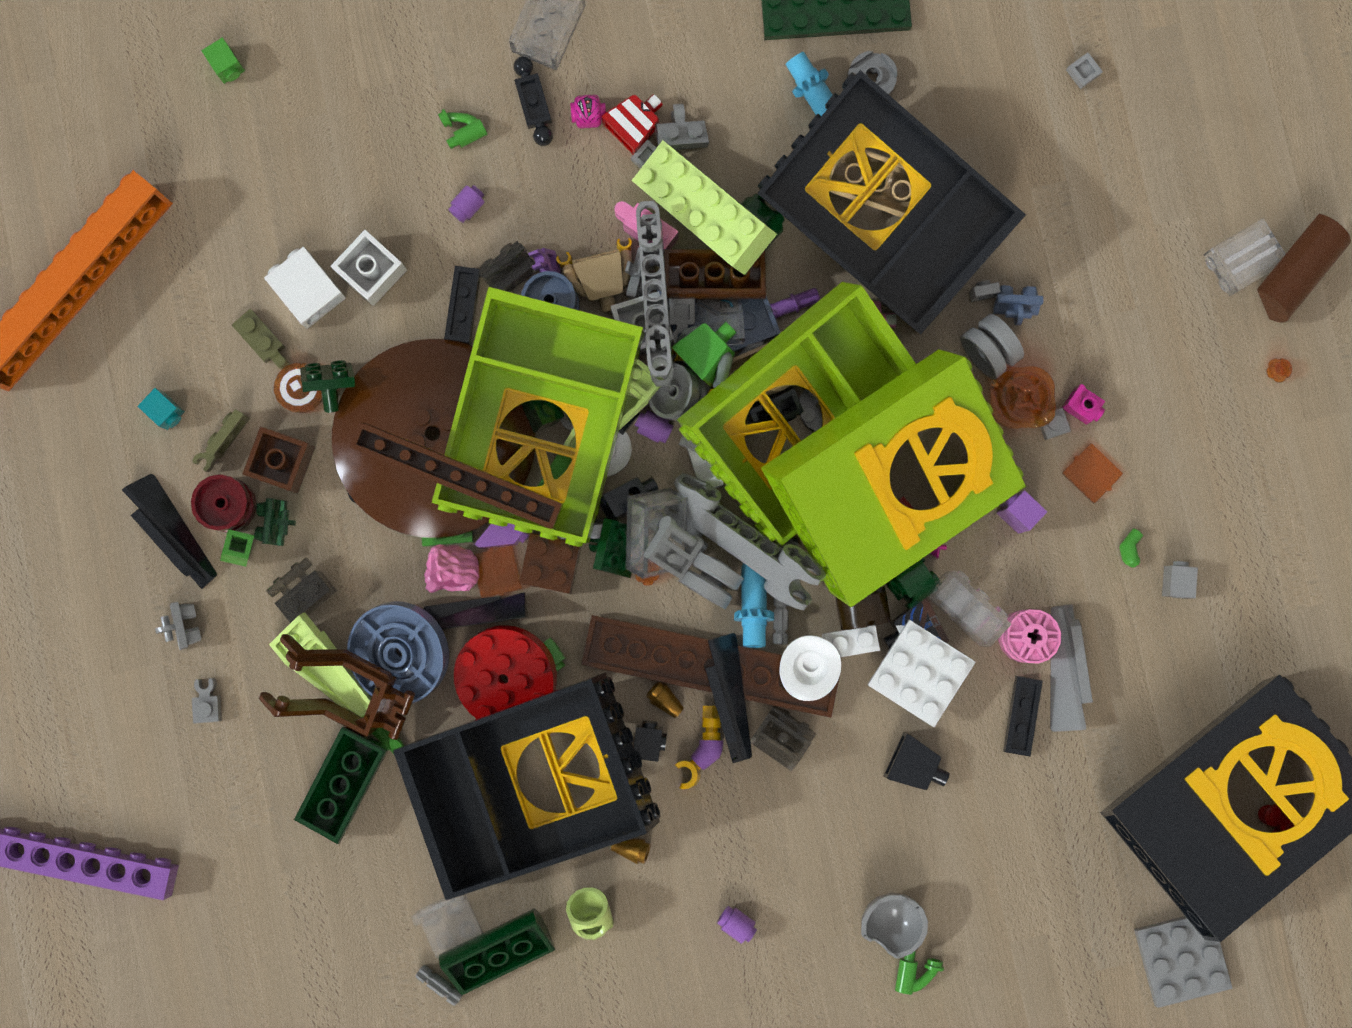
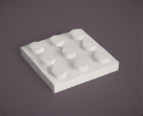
M908 620L867 685L932 727H935L976 662L911 620Z

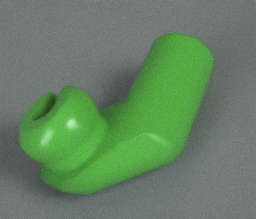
M1134 528L1119 546L1122 561L1132 568L1140 563L1136 545L1143 537V534Z

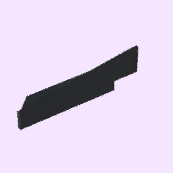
M149 474L125 486L122 491L139 508L130 516L186 577L190 575L201 589L207 586L217 576V573L155 475Z
M525 592L503 599L501 596L431 605L423 608L438 622L442 630L529 618Z
M731 633L707 640L714 665L706 667L705 671L732 763L750 759L752 757L737 635Z

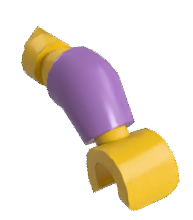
M703 706L702 727L705 728V732H702V740H699V746L691 755L692 760L680 761L675 764L678 769L688 767L692 772L691 780L688 783H681L680 789H689L696 786L700 781V769L705 770L718 760L722 754L723 741H721V733H718V728H721V722L716 706Z

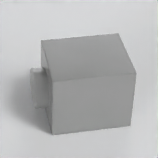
M1173 561V565L1164 566L1162 597L1196 598L1198 568L1189 567V562Z

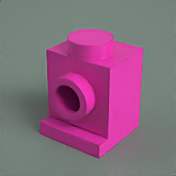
M1080 384L1074 388L1061 408L1086 425L1093 420L1097 422L1105 412V409L1102 407L1105 401L1086 389V386ZM1085 401L1092 405L1091 409L1085 407Z

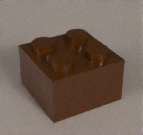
M260 426L242 474L298 494L315 446Z
M530 533L519 583L572 594L582 546L577 547L566 544V540H551Z

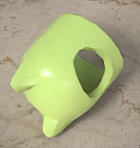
M593 887L582 888L570 896L566 905V912L572 929L578 936L586 940H595L604 936L613 927L614 922L608 901L600 890Z

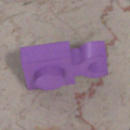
M542 248L528 253L535 260V264L532 265L535 271H555L561 274L554 250Z

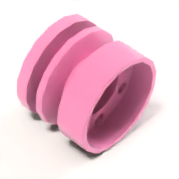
M1019 610L1010 613L1002 621L998 629V642L1001 650L1008 658L1022 663L1039 664L1049 660L1057 653L1061 644V631L1057 621L1050 614L1042 610ZM1033 632L1037 636L1036 640H1031V638L1027 637L1028 633Z

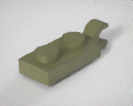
M249 309L232 324L234 329L265 363L272 359L283 371L291 365L280 353L285 346L253 310Z
M237 409L228 413L223 419V426L218 433L215 432L209 438L208 446L205 449L207 452L198 453L194 456L192 462L198 465L202 459H206L207 464L203 470L210 472L214 468L216 460L222 458L250 418Z

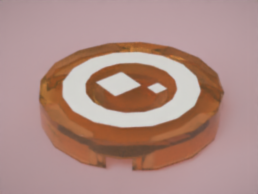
M293 363L285 366L278 373L274 381V394L277 401L285 409L292 412H309L314 410L322 401L320 390L303 392L300 368L305 367L306 363Z

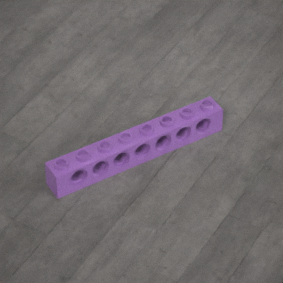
M16 827L0 828V867L159 900H165L172 896L179 865L171 864L170 859L155 858V860L146 859V855L142 853L132 852L130 855L122 854L118 848L106 847L105 850L95 848L96 844L80 842L78 845L70 843L71 839L55 837V839L45 838L46 834L40 832L25 834L20 833L21 829ZM19 843L24 846L23 855L18 851ZM44 848L49 851V860L43 856ZM69 853L75 858L74 865L68 862ZM94 858L100 863L99 871L93 867ZM119 864L125 867L124 876L118 872ZM144 869L150 872V881L144 879L142 874Z

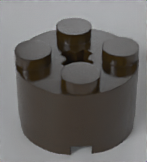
M885 586L880 587L853 607L848 606L835 597L841 630L859 629L891 622Z

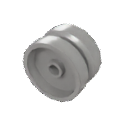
M988 314L979 321L978 329L970 328L960 338L962 346L971 361L990 379H997L1006 372V364L1013 366L1023 359L1025 355L1023 347L1014 332L1003 320L994 314Z
M673 363L674 377L670 386H661L649 400V405L656 415L664 419L677 421L679 417L706 396L713 387L705 383L691 367ZM662 366L657 371H663L666 367Z
M699 551L691 565L699 570L701 574L699 575L688 570L683 579L678 581L712 603L726 609L732 597L720 587L724 585L731 590H738L744 578L731 570V567Z

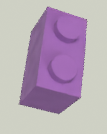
M1025 490L1016 493L1000 504L1001 508L997 512L1018 534L1030 531L1047 513Z

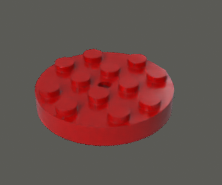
M500 625L479 632L464 645L455 662L454 684L463 706L472 716L478 719L555 691L557 686V670L550 651L538 637L516 626ZM500 675H506L508 677V682H504L500 678Z

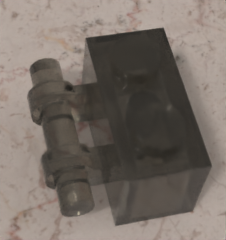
M516 241L513 244L508 243L500 250L501 254L496 258L486 260L480 266L481 269L478 273L488 287L511 292L536 272L532 268L535 262L526 252L525 247Z
M307 557L300 563L296 562L293 564L288 573L283 577H277L273 581V585L266 590L271 597H274L279 592L284 595L275 602V605L290 623L304 612L309 615L337 592L321 571L314 570L310 574L306 572L313 565ZM299 577L302 581L290 589L288 585Z
M773 706L750 742L792 771L812 743L811 741L817 733L809 728L810 725L803 721L801 723L789 715L790 712L784 708L782 710L778 706Z

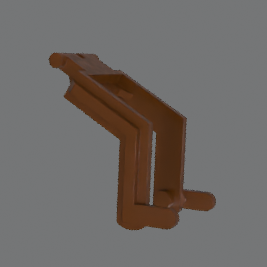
M281 635L280 642L288 649L286 659L290 663L289 667L292 670L301 671L304 666H344L373 681L375 690L364 717H360L326 698L290 700L286 696H278L276 700L272 694L261 692L259 700L274 717L324 715L362 736L368 737L377 728H383L389 731L388 736L391 739L397 740L406 720L402 715H408L415 697L414 692L407 690L403 693L393 688L396 677L392 676L390 672L346 649L305 650L291 635Z

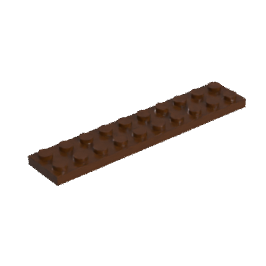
M595 615L591 616L581 665L712 693L705 671L706 667L714 665L707 641L709 639ZM738 646L745 700L829 718L832 717L839 679L826 696L814 701L799 700L790 695L781 682L780 661L782 655Z

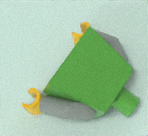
M727 322L716 332L706 323L683 329L677 342L671 347L672 355L677 354L674 361H685L710 387L713 385L715 388L729 377L735 352L726 343L737 332Z

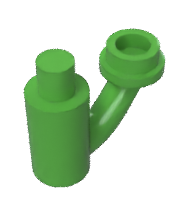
M442 109V112L438 114L444 127H452L451 122L467 124L454 131L455 136L446 140L450 149L458 145L463 148L488 135L481 120L473 115L457 112L446 113L445 109Z
M916 951L904 956V958H900L895 991L912 995L913 992L923 989L936 976L938 971H944L943 961L928 958L927 963L924 965L928 970L920 978L915 979L918 962L914 961Z

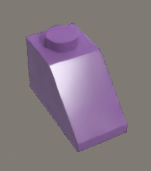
M510 523L504 527L490 524L474 545L480 549L513 546L519 542L524 543L529 538L530 533L514 530L515 525Z

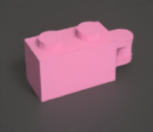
M618 202L614 208L616 218L623 222L624 231L638 240L636 210L639 203L633 208L626 202ZM645 208L641 212V217L643 214L648 215L653 213H651L649 210ZM660 219L664 249H672L678 240V231Z

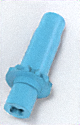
M801 52L785 64L797 85L792 93L795 97L804 96L815 115L819 114L822 116L827 110L825 104L833 95L825 83L829 74L826 69L818 71L814 68L805 52Z
M742 562L741 576L744 580L741 583V610L735 612L734 621L741 622L743 627V647L763 648L766 647L767 622L775 620L774 612L767 610V591L764 588L766 579Z

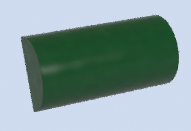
M342 727L294 820L332 842L340 844L389 749L370 736H362L347 727Z
M534 908L439 954V965L459 993L464 995L553 952L555 947L543 918L537 909Z

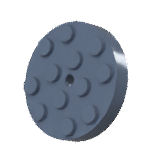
M394 601L378 605L364 613L356 621L349 635L347 650L390 672L392 676L396 677L393 688L403 693L407 690L415 693L412 703L423 699L433 692L445 677L449 663V649L445 634L438 622L427 611L414 604ZM397 648L401 651L402 656L397 654ZM352 671L360 686L372 696L375 690L374 682Z

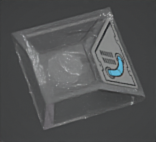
M695 299V324L692 327L706 323L716 332L727 322L737 333L726 344H744L745 329L741 299Z

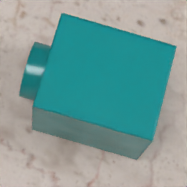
M154 388L137 406L154 423L166 430L175 427L181 421V415L185 412L167 394L157 388Z

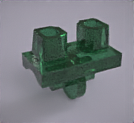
M266 498V502L257 503L256 513L259 517H264V527H256L254 539L262 541V544L284 546V535L288 534V526H296V521L289 520L287 501Z

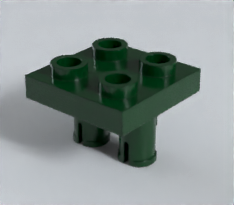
M344 360L333 361L331 365L309 363L305 367L300 368L303 392L320 390L324 412L332 413L339 411L337 389L355 387L352 365Z

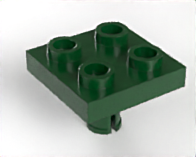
M604 518L600 538L590 539V542L598 544H589L590 551L596 552L593 569L631 578L642 529Z

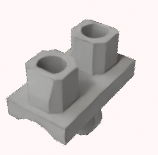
M178 602L170 603L174 624L170 625L169 616L160 617L162 627L155 628L156 634L164 633L165 641L169 642L174 640L172 631L175 630L179 650L187 649L188 645L201 641L199 627L184 630L183 620L196 618L194 604L179 605Z

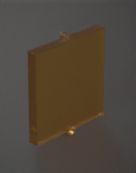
M1092 443L1079 456H1074V461L1062 472L1092 503H1096L1106 491H1111V486L1123 475Z
M513 546L499 549L490 548L489 551L474 554L479 564V579L477 583L481 598L497 594L503 596L506 592L522 589L519 583L520 577Z

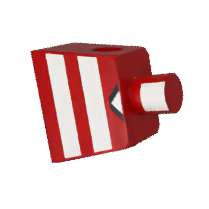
M654 94L644 103L637 95H632L603 114L602 123L633 155L655 133L656 124H659V118L655 113L663 104Z

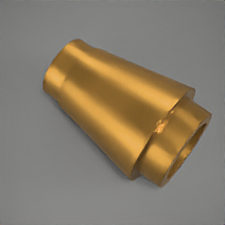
M658 681L646 695L650 704L671 715L673 718H676L684 709V706L666 683L662 684Z
M632 838L611 845V851L637 865L639 863L645 864L651 844L646 843L645 839Z

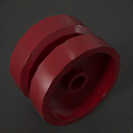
M221 474L209 476L199 482L191 498L192 513L196 520L208 529L226 533L228 529L240 531L248 526L254 518L257 508L256 497L250 486L239 479Z

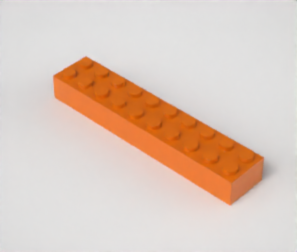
M134 170L121 179L119 187L113 193L106 196L103 205L98 211L92 213L87 218L84 227L71 236L69 244L53 257V262L46 270L41 271L37 275L34 284L21 293L19 301L13 308L8 309L3 314L0 321L1 389L10 391L173 204Z

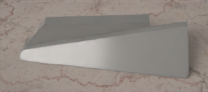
M1072 604L1055 606L1051 608V616L1059 625L1061 644L1057 653L1051 657L1050 729L1054 732L1086 730L1082 704L1092 703L1093 700L1082 628L1079 620L1074 618Z

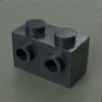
M792 387L769 396L787 422L804 412L797 393ZM759 401L752 405L746 417L749 424L773 420Z
M643 720L642 725L637 724L634 751L638 752L641 760L658 762L660 750L665 751L667 734L662 733L663 727H658V722Z

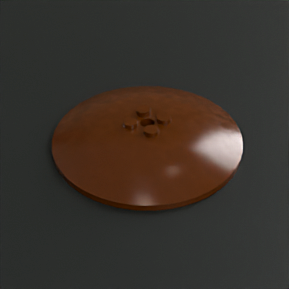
M423 339L392 347L377 355L363 366L354 376L355 387L346 388L338 403L339 411L335 412L332 426V451L337 472L355 503L375 521L389 529L413 537L447 538L471 532L489 523L490 518L484 516L482 520L464 517V511L458 510L457 513L438 510L439 505L432 503L436 482L349 447L359 422H363L445 454L473 348L471 345L444 339ZM521 404L508 413L500 426V429L536 438V433L533 432ZM432 427L440 430V437L434 441L426 438V431ZM497 439L496 451L500 464L504 465L523 445ZM535 449L509 474V477L515 482L522 485L525 484L532 467Z

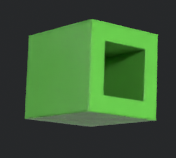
M223 37L201 50L216 75L224 84L228 81L236 80L245 71Z
M228 529L220 561L246 567L254 535Z

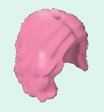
M438 544L432 547L428 553L427 570L424 573L427 584L425 588L430 593L442 589L451 592L469 591L477 584L479 564L477 557L471 550L462 548L459 545L447 546Z

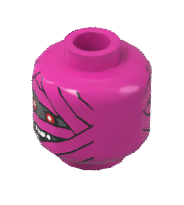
M595 94L576 96L574 102L570 103L572 123H576L580 129L600 127L602 115L606 113L605 103H600L599 96Z

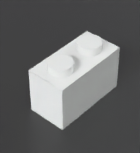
M875 625L822 634V638L827 639L837 648L840 657L880 651Z

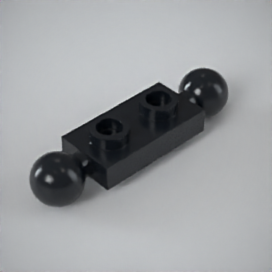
M521 56L513 64L515 73L521 76V78L514 81L528 129L536 128L533 133V139L536 144L547 146L552 142L553 133L545 125L552 123L540 78L538 73L531 75L533 70L532 61L528 57Z

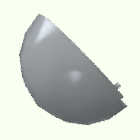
M892 892L876 897L867 905L861 920L862 937L870 942L872 940L877 942L888 954L895 958H902L918 949L922 945L928 930V920L923 908L908 895Z

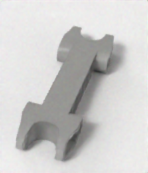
M643 201L637 207L636 219L640 251L647 362L651 379L656 387L670 386L674 377L662 223L657 204L654 201ZM645 208H652L656 212L655 214H643L641 217V212ZM652 265L660 268L656 273L646 271ZM653 290L662 292L658 298L648 296ZM654 315L664 317L660 323L650 321ZM657 344H661V349H657ZM660 366L666 367L663 371H656ZM657 377H668L665 380L657 379Z
M684 473L675 479L674 485L684 496L686 504L679 500L670 499L662 508L666 516L673 518L678 526L692 535H698L699 537L705 535L766 579L764 583L765 590L778 601L800 610H805L810 605L812 598L802 587L800 580L818 586L824 580L826 573L807 552L793 544H787L784 548H781L776 543H771L769 538L719 504L721 493L709 483ZM683 482L690 484L692 487L685 485ZM671 508L678 510L680 513L673 511ZM808 570L814 572L817 576L812 575ZM793 595L801 598L803 601L797 600Z

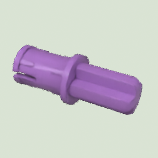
M812 288L796 295L790 294V297L773 304L771 303L770 306L775 319L794 311L798 313L799 309L817 303L820 300L817 289Z

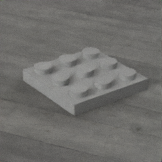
M1185 916L1134 929L1153 1002L1157 1008L1233 989L1220 942L1204 940Z

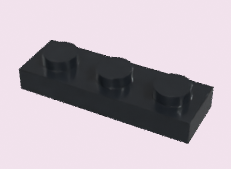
M455 266L444 340L465 344L471 343L481 274L480 269Z
M1015 676L1003 752L1031 757L1042 680Z

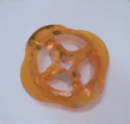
M1034 366L1007 367L1006 372L997 379H991L992 415L1001 425L1012 429L1039 428L1049 424L1054 419L1056 411L1055 384L1052 377L1045 370ZM1017 377H1025L1032 382L1022 387L1019 384H1015L1013 380ZM1006 391L1010 395V402L1008 405L1006 404L1005 400ZM1037 391H1039L1040 394L1039 403L1036 401L1035 398ZM1020 393H1025V396L1023 397L1025 402L1020 401L1022 398ZM1023 407L1026 411L1030 410L1033 414L1027 418H1020L1013 413Z

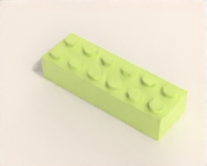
M663 140L632 179L637 186L727 263L744 275L777 235Z

